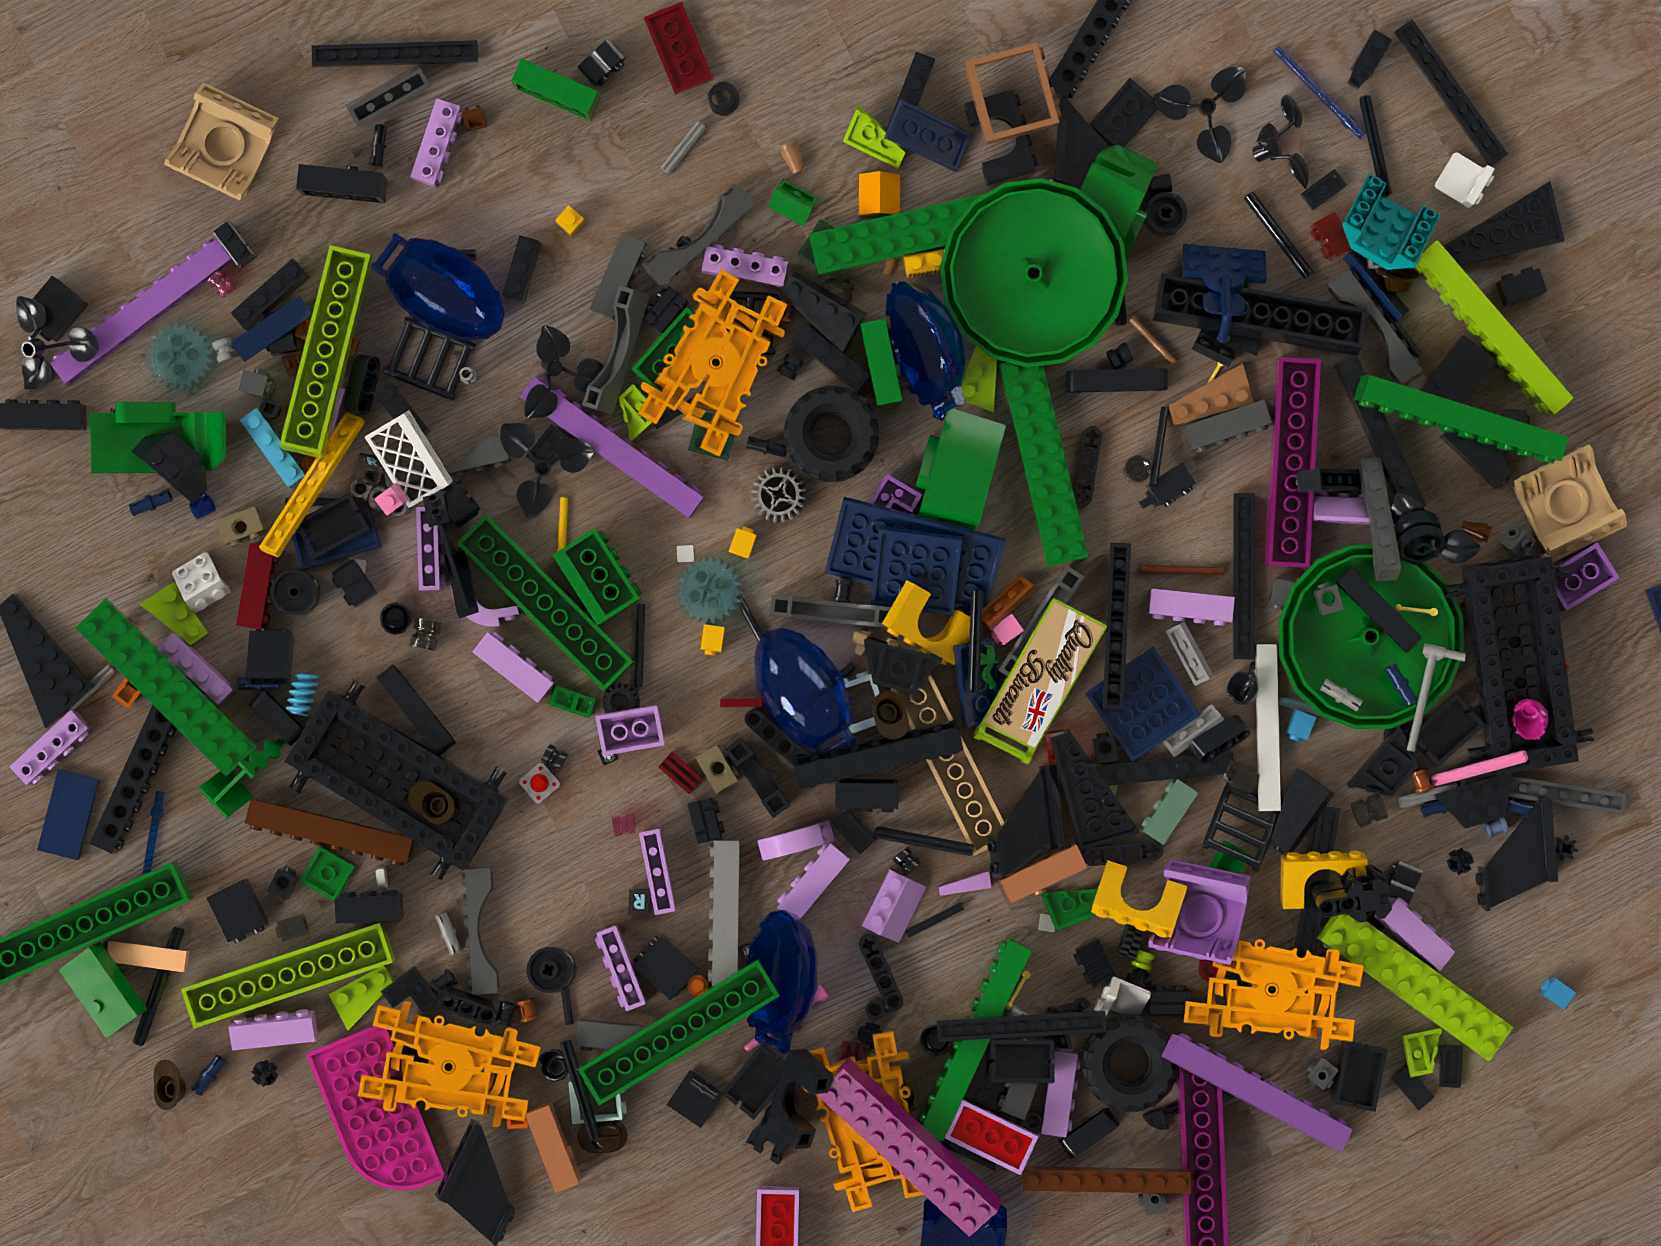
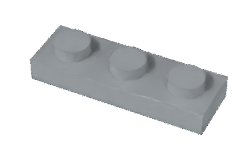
M1185 621L1165 631L1195 686L1214 677Z
M1212 704L1202 710L1200 716L1162 741L1174 757L1188 748L1193 739L1224 721L1222 715Z

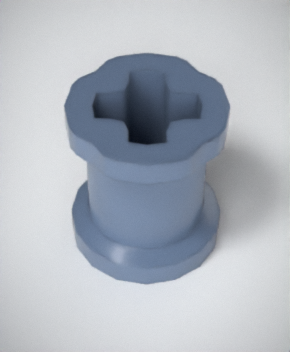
M1504 817L1482 824L1488 839H1492L1494 835L1509 832Z

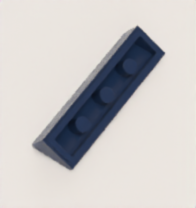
M1352 250L1342 258L1351 270L1358 275L1360 281L1394 322L1409 311L1396 294H1391L1387 291L1382 276L1377 274L1375 269H1368L1366 258H1362L1361 254Z
M297 296L232 341L231 344L243 361L246 362L307 320L313 313L303 299Z

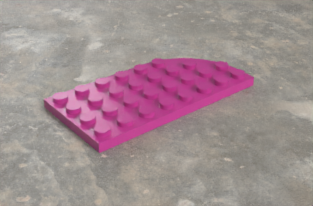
M372 1026L306 1053L344 1152L358 1173L378 1186L393 1190L416 1189L443 1178L444 1170L417 1103L416 1108H413L411 1104L397 1102L395 1111H386L383 1109L384 1099L358 1096L361 1075L383 1078L387 1051H392L393 1053L394 1049L388 1029ZM390 1062L391 1078L403 1080L401 1062L400 1071L391 1068Z

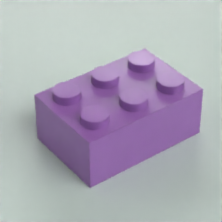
M1598 542L1588 545L1555 566L1570 565L1572 569L1562 572L1572 574V578L1555 580L1560 611L1571 609L1620 578Z

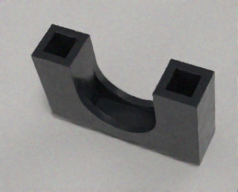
M1013 90L984 97L990 121H1003L1011 128L1026 125L1024 114L1020 115L1018 109L1021 106L1018 94L1014 95ZM974 100L966 102L964 108L969 126L980 124ZM1029 134L1016 137L1014 149L1006 156L982 162L981 168L986 186L1035 172V166H1038L1035 154H1031L1029 148L1032 146Z
M743 737L724 749L754 788L772 818L790 807L789 801Z
M807 1049L789 1050L767 1120V1124L793 1149L811 1148L816 1129L802 1116L799 1110L798 1092L800 1086L802 1085L810 1094L828 1093L833 1079V1074Z

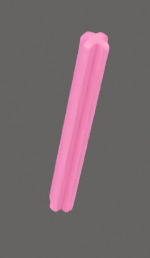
M1522 750L1434 774L1431 776L1433 786L1447 784L1525 763L1528 760L1526 751Z

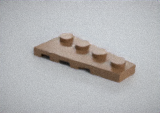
M1243 363L1168 405L1173 426L1254 403Z

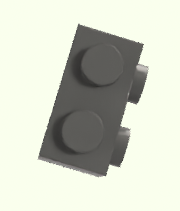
M254 369V372L243 370L238 390L245 394L270 399V396L275 394L276 384H274L275 380L270 378V374L266 371Z

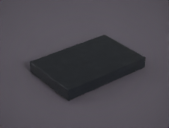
M1129 78L1089 125L1112 146L1119 145L1125 147L1158 108L1154 98Z

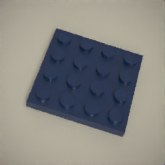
M880 526L871 605L892 607L907 580L931 593L922 612L953 616L963 537Z
M1154 646L1126 664L1123 712L1102 711L1104 680L1085 693L1132 762L1201 715Z

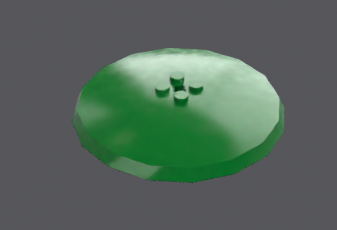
M1043 178L1003 183L972 201L951 228L940 264L944 303L962 335L991 358L1023 367L1064 363L1094 346L1117 318L1128 282L1124 242L1106 210L1078 188ZM1031 268L1039 269L1040 272L1038 274L1040 276L1038 278H1031Z
M1372 544L1349 545L1316 560L1291 587L1279 618V657L1294 691L1320 716L1353 729H1391L1414 719L1428 661L1423 654L1425 643L1464 653L1463 614L1455 597L1446 598L1445 593L1452 592V590L1444 588L1449 583L1426 561L1410 562L1404 560L1400 555L1399 548L1401 571L1397 580L1376 581ZM1349 566L1356 570L1393 608L1395 605L1400 604L1402 607L1436 608L1438 610L1436 616L1410 611L1398 612L1422 636V639L1408 653L1403 651L1335 583V580ZM1330 582L1331 586L1337 585L1344 609L1320 615L1314 591L1319 590V585ZM1326 592L1323 595V601L1326 604L1332 603L1333 595ZM1367 632L1373 634V638H1370L1371 642L1365 639ZM1445 657L1436 661L1424 714L1451 687L1461 661ZM1394 663L1397 664L1403 677L1408 679V685L1417 697V700L1408 706L1405 705L1398 691L1393 689V683L1384 671L1385 668ZM1329 679L1341 688H1347L1349 693L1362 699L1363 702L1358 710L1354 711L1344 703L1336 702L1334 697L1321 691L1320 688L1324 681Z

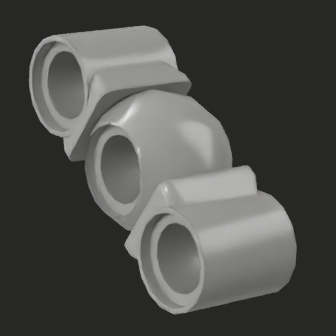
M357 479L351 484V492L354 496L368 502L369 506L374 510L383 511L374 499L377 493L388 489L387 486L374 485L363 479ZM364 483L366 485V492L359 495L356 490L357 486ZM404 503V508L401 512H395L394 510L391 513L399 517L404 516L408 513L409 508Z

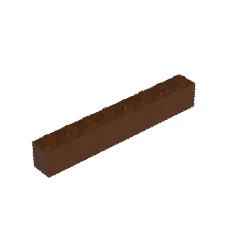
M250 799L245 824H249V828L262 831V828L269 829L270 834L282 836V833L290 834V838L302 841L303 838L310 839V843L322 846L323 843L331 845V849L339 851L347 848L351 849L350 853L363 856V853L371 854L372 859L383 861V858L392 859V864L401 866L410 861L414 841L405 835L258 799Z
M1026 1166L1023 1171V1191L1191 1194L1193 1191V1169Z

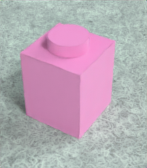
M394 483L374 500L384 513L389 515L408 499L398 485Z
M1010 614L992 630L993 632L990 635L996 644L1000 642L1004 645L1024 630L1013 614Z

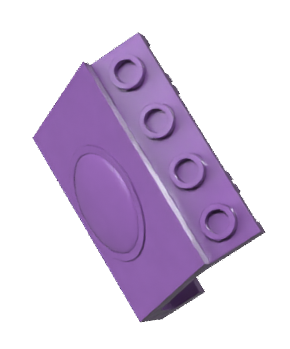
M1169 859L1164 869V877H1166L1165 886L1167 880L1188 887L1172 937H1159L1153 932L1149 939L1148 947L1159 951L1174 952L1178 955H1188L1200 960L1206 959L1219 964L1231 965V962L1235 960L1246 913L1251 876Z

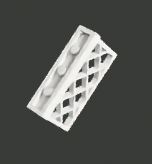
M409 410L365 436V439L393 484L396 483L408 500L405 503L408 508L422 501L423 497L433 494L452 483V478ZM397 422L402 428L401 437L390 434L392 425ZM377 434L386 436L384 447L376 445L372 437ZM389 437L400 440L398 451L387 448ZM403 441L412 444V454L401 452ZM386 451L397 454L395 465L387 463L385 460ZM400 455L411 458L409 468L398 466ZM414 459L423 462L425 465L423 472L412 469ZM397 469L408 472L406 482L397 479ZM411 473L422 476L420 486L409 483ZM425 477L432 478L437 487L433 489L423 487ZM408 487L419 490L418 498L413 501L410 500L407 495Z

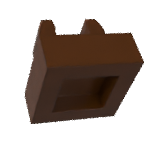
M476 105V109L469 110L466 107L465 111L462 112L467 131L487 127L483 109L479 105Z
M302 350L282 356L289 377L298 373Z

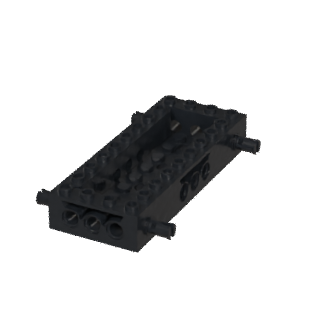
M1546 553L1461 566L1463 583L1445 585L1444 587L1446 590H1454L1445 593L1447 599L1465 595L1482 722L1485 724L1483 726L1485 746L1467 748L1468 753H1476L1468 756L1470 762L1485 758L1489 760L1522 750L1526 751L1528 760L1525 763L1492 771L1495 775L1579 762L1576 743L1594 741L1593 737L1586 736L1593 733L1592 728L1578 731L1574 729L1555 580L1572 578V574L1562 573L1572 569L1570 565L1553 568L1552 556ZM1507 595H1512L1514 598L1511 606H1505L1503 603ZM1513 636H1518L1519 644L1516 647L1509 645V640ZM1523 677L1525 684L1517 688L1514 684L1516 678ZM1533 699L1540 702L1547 709L1548 724L1543 736H1540V739L1527 740L1520 734H1516L1517 728L1514 727L1512 717L1514 713L1513 708L1519 701Z
M353 680L345 696L333 690H328L284 761L298 771L288 787L293 789L299 782L295 792L300 794L307 780L312 778L440 857V860L431 872L434 876L442 869L438 877L440 880H443L451 864L461 870L467 869L510 799L497 789L505 775H507V772L503 771L496 778L500 769L496 766L488 781L483 782L442 756H439L434 751L356 705L357 698L365 688L364 685H360L355 691L358 683L356 680ZM344 741H348L352 746L349 753L341 751V744ZM379 763H384L387 766V772L384 775H380L376 771V766ZM421 781L434 783L453 798L455 807L458 809V815L442 824H434L428 821L410 806V789Z

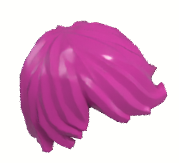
M1533 699L1521 700L1518 704H1515L1512 721L1514 727L1517 728L1516 734H1520L1527 740L1540 739V736H1543L1548 724L1547 709L1540 702Z

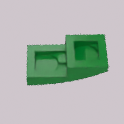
M554 685L548 705L590 718L596 698Z

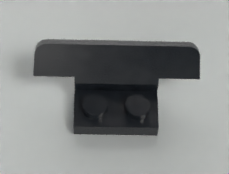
M1201 329L1192 350L1229 367L1238 348L1257 356L1262 343L1260 339L1229 334L1228 342L1222 343L1217 339L1219 332Z

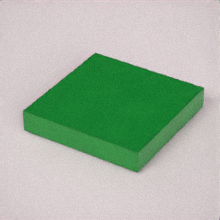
M319 846L299 882L335 902L334 898L340 896L357 865L324 846Z

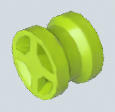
M1138 949L1136 958L1132 961L1131 965L1151 971V962L1155 959L1156 955Z

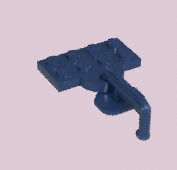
M1183 244L1182 277L1202 278L1206 286L1212 290L1203 296L1204 310L1212 314L1222 315L1221 328L1217 335L1218 341L1222 343L1229 341L1232 315L1239 316L1245 312V299L1236 292L1243 288L1245 282L1266 284V251Z

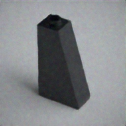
M1456 431L1455 433L1444 432L1440 436L1451 449L1493 488L1499 485L1503 487L1510 480L1508 475L1512 471L1496 444L1485 445L1477 442L1478 438H1462L1457 436L1458 432Z
M1296 768L1293 773L1270 840L1275 844L1273 848L1283 855L1285 852L1295 851L1335 794L1299 768Z

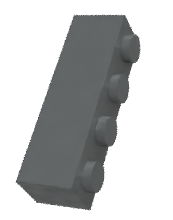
M416 65L346 104V107L357 126H360L428 88L430 84L421 68Z
M622 232L590 306L591 311L611 320L615 319L613 304L619 286L632 288L629 284L632 278L636 279L640 268L637 267L640 259L644 260L648 252V248H645L646 242Z
M1261 400L1186 425L1183 429L1191 451L1197 450V453L1208 450V445L1216 443L1217 446L1228 443V438L1236 436L1238 440L1249 436V431L1256 430V433L1267 430V425H1270L1272 421L1265 400Z
M579 1019L575 1046H580V1050L592 1051V1048H601L600 1052H605L643 1029L646 1025Z
M1041 1036L1022 1038V1040H1048ZM1005 1084V1087L1008 1088L1006 1094H1002L998 1101L999 1112L1024 1121L1038 1084Z

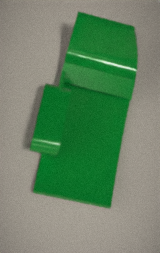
M1114 145L1098 154L1095 162L1092 163L1080 191L1106 210L1124 242L1125 257L1127 258L1147 216V213L1139 210V207L1158 163L1122 146Z
M115 402V413H89L91 474L155 473L131 451L145 436L174 432L205 459L206 471L217 468L226 458V412L181 413L176 412L175 402Z
M948 407L941 436L929 435L916 487L925 489L918 516L976 531V527L979 526L1006 425Z

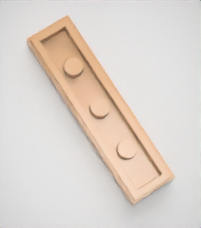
M108 941L107 952L115 963L187 972L189 951Z

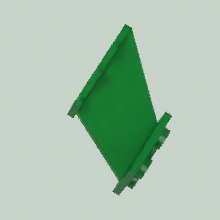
M282 738L275 742L266 740L262 744V752L253 750L249 754V762L240 760L237 763L243 770L236 777L231 772L225 776L219 771L198 789L227 819L248 803L250 799L254 798L242 782L248 776L253 778L257 768L264 770L268 766V758L278 759L281 756L280 749L285 741Z

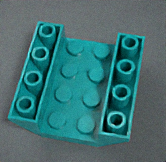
M1369 173L1342 223L1349 245L1352 250L1386 270L1414 268L1441 215L1425 205H1422L1416 215H1414L1407 209L1382 196L1381 194L1387 183Z

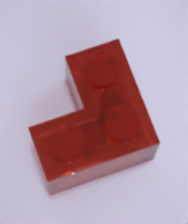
M1336 212L1327 215L1310 226L1312 229L1310 233L1313 239L1319 241L1323 257L1329 259L1330 262L1352 251Z

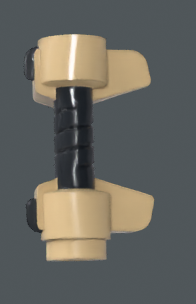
M867 629L855 630L852 642L856 644L855 653L860 656L865 650L864 639L897 647L899 644L895 637L888 638L886 641L870 637V632Z

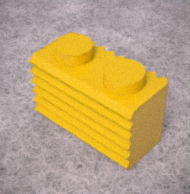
M945 249L905 255L903 261L906 277L909 279L914 276L918 277V275L921 277L926 274L930 275V273H941L940 264Z

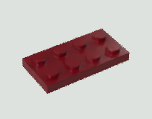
M682 2L644 17L675 95L713 80Z

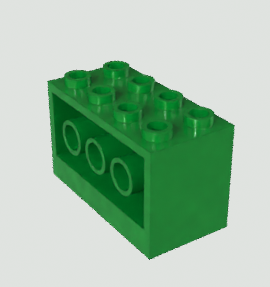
M594 528L552 556L597 626H602L641 601L640 595L643 593L636 583L632 584L629 580L631 574L626 566H620L618 563L620 557L613 547L609 549L606 543L609 540L604 532ZM588 553L594 554L592 562L585 561ZM598 571H605L606 574L603 580L596 578ZM610 588L617 589L614 598L607 595Z

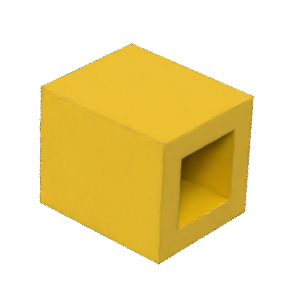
M569 205L555 220L556 224L572 238L586 223L585 219Z
M742 526V529L737 528L729 553L749 559L757 535L753 534L754 530Z
M704 624L701 649L705 650L704 654L717 656V652H722L725 627Z

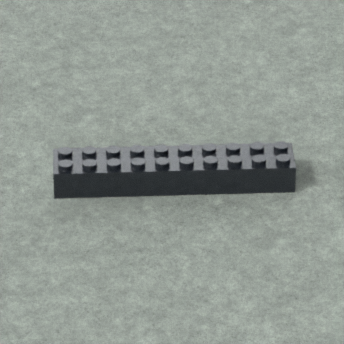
M1161 274L1158 282L1153 321L1220 332L1222 315L1212 314L1204 310L1203 296L1212 291L1206 286L1204 281ZM1242 288L1236 292L1245 299V312L1239 316L1232 315L1229 334L1350 355H1358L1362 349L1367 315L1366 308L1249 288Z

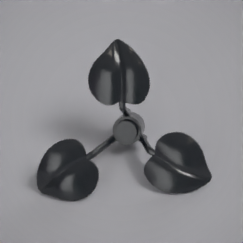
M1231 67L1218 72L1211 82L1212 90L1218 94L1212 99L1204 98L1200 104H1188L1191 96L1189 91L1182 85L1168 86L1154 95L1157 108L1169 119L1180 120L1185 118L1187 108H1198L1201 115L1207 116L1209 130H1203L1198 135L1197 148L1203 156L1217 163H1222L1227 157L1231 146V136L1224 126L1220 125L1215 128L1212 126V114L1216 109L1215 101L1220 96L1226 102H1236L1242 98L1246 90V69L1242 67Z
M1286 94L1281 99V110L1289 121L1288 125L1279 132L1271 123L1264 125L1256 141L1259 145L1253 147L1252 151L1254 158L1258 162L1269 158L1272 161L1288 159L1292 174L1304 189H1307L1309 171L1305 160L1298 153L1282 155L1283 150L1279 136L1292 127V125L1296 128L1302 125V113L1299 106Z
M23 296L17 297L16 310L19 324L25 332H34L32 336L28 337L29 341L21 345V352L25 356L22 361L24 389L40 388L52 379L53 368L49 362L44 361V356L41 355L46 349L70 345V353L76 361L87 362L93 359L99 350V343L96 336L86 328L77 327L70 330V341L45 345L42 340L35 339L40 332L39 327L44 326L47 321L46 310L37 300Z
M547 325L542 326L536 352L542 360V368L546 371L545 377L547 378L548 388L543 384H537L529 391L524 405L526 418L546 417L556 409L558 398L554 392H551L552 383L550 376H557L564 371L576 377L574 386L578 390L586 392L588 385L604 367L602 363L593 358L582 360L577 366V373L562 366L559 357H564L569 353L570 341L563 332Z
M524 423L502 424L500 429L502 446L510 456L521 458L527 451L535 462L534 470L538 475L536 483L532 480L524 481L519 485L516 494L518 503L528 518L542 512L551 500L549 485L540 483L542 476L550 473L552 465L560 460L561 467L565 471L576 473L586 467L595 452L594 448L587 442L576 438H567L562 440L556 447L559 457L552 461L544 457L537 459L529 449L535 443V433L530 426Z
M1397 492L1391 507L1393 524H1396L1402 516L1410 512L1426 511L1424 506L1414 497ZM1452 530L1444 536L1446 546L1442 552V557L1450 563L1466 562L1477 554L1480 544L1466 532Z

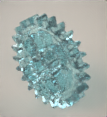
M175 322L172 329L167 324V331L159 329L160 336L152 335L156 341L148 342L152 349H148L146 352L151 354V357L145 360L152 362V364L147 368L155 370L151 376H159L158 383H162L165 380L164 386L167 388L171 383L174 390H177L178 385H180L182 390H185L186 384L190 388H194L193 382L201 384L199 378H207L204 373L205 370H212L207 366L208 363H214L213 360L209 359V356L214 355V352L208 351L212 344L205 343L208 336L200 337L203 331L199 329L195 332V326L193 325L188 329L187 324L183 323L180 328L179 324ZM182 337V345L175 347V338ZM192 342V345L187 348L188 343ZM193 350L199 351V356L196 360L190 359V353ZM178 352L184 357L182 360L176 356ZM164 353H169L170 355L167 363L161 362V356ZM173 365L172 369L168 371L169 366ZM180 366H185L186 368L183 376L177 375V369Z
M710 556L709 562L706 557H702L701 563L695 559V566L687 564L689 571L682 570L681 572L685 577L677 579L682 583L681 586H676V589L681 590V593L677 594L676 597L682 598V601L678 604L686 606L683 612H690L689 618L691 619L696 616V622H701L703 619L705 624H709L711 619L712 623L717 624V618L725 621L724 614L731 617L730 609L737 610V607L734 605L735 602L741 603L737 595L743 594V592L738 591V587L743 586V584L736 581L740 578V575H733L736 568L728 569L730 563L725 562L723 564V559L718 558L716 563L715 557ZM703 572L707 573L705 582L700 581V575ZM721 579L726 580V586L723 589H720L718 586ZM707 587L713 589V592H707ZM699 591L700 599L694 602L693 594ZM715 598H718L719 606L713 609L711 603Z

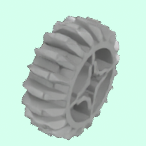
M772 467L773 474L770 475L768 470H765L764 473L767 477L763 478L762 475H758L761 483L753 482V485L758 487V490L751 489L752 494H757V497H752L751 501H758L754 509L756 510L761 507L762 510L759 512V515L762 516L766 512L765 519L767 521L772 515L774 516V523H777L778 517H781V521L784 523V516L788 515L789 519L792 520L793 516L791 513L793 511L796 515L800 514L796 509L797 506L804 508V504L799 503V501L807 499L806 496H800V493L806 492V488L799 489V486L804 484L803 480L795 481L799 477L798 474L790 477L791 469L787 471V474H783L784 467L780 468V473H776V468ZM783 478L778 487L772 488L765 485L772 479ZM788 482H791L795 487L796 499L785 492ZM782 488V491H784L782 494H785V498H779L774 504L775 495L773 496V492H778ZM762 491L772 497L769 509L762 502ZM781 502L792 504L785 511L775 512V509Z

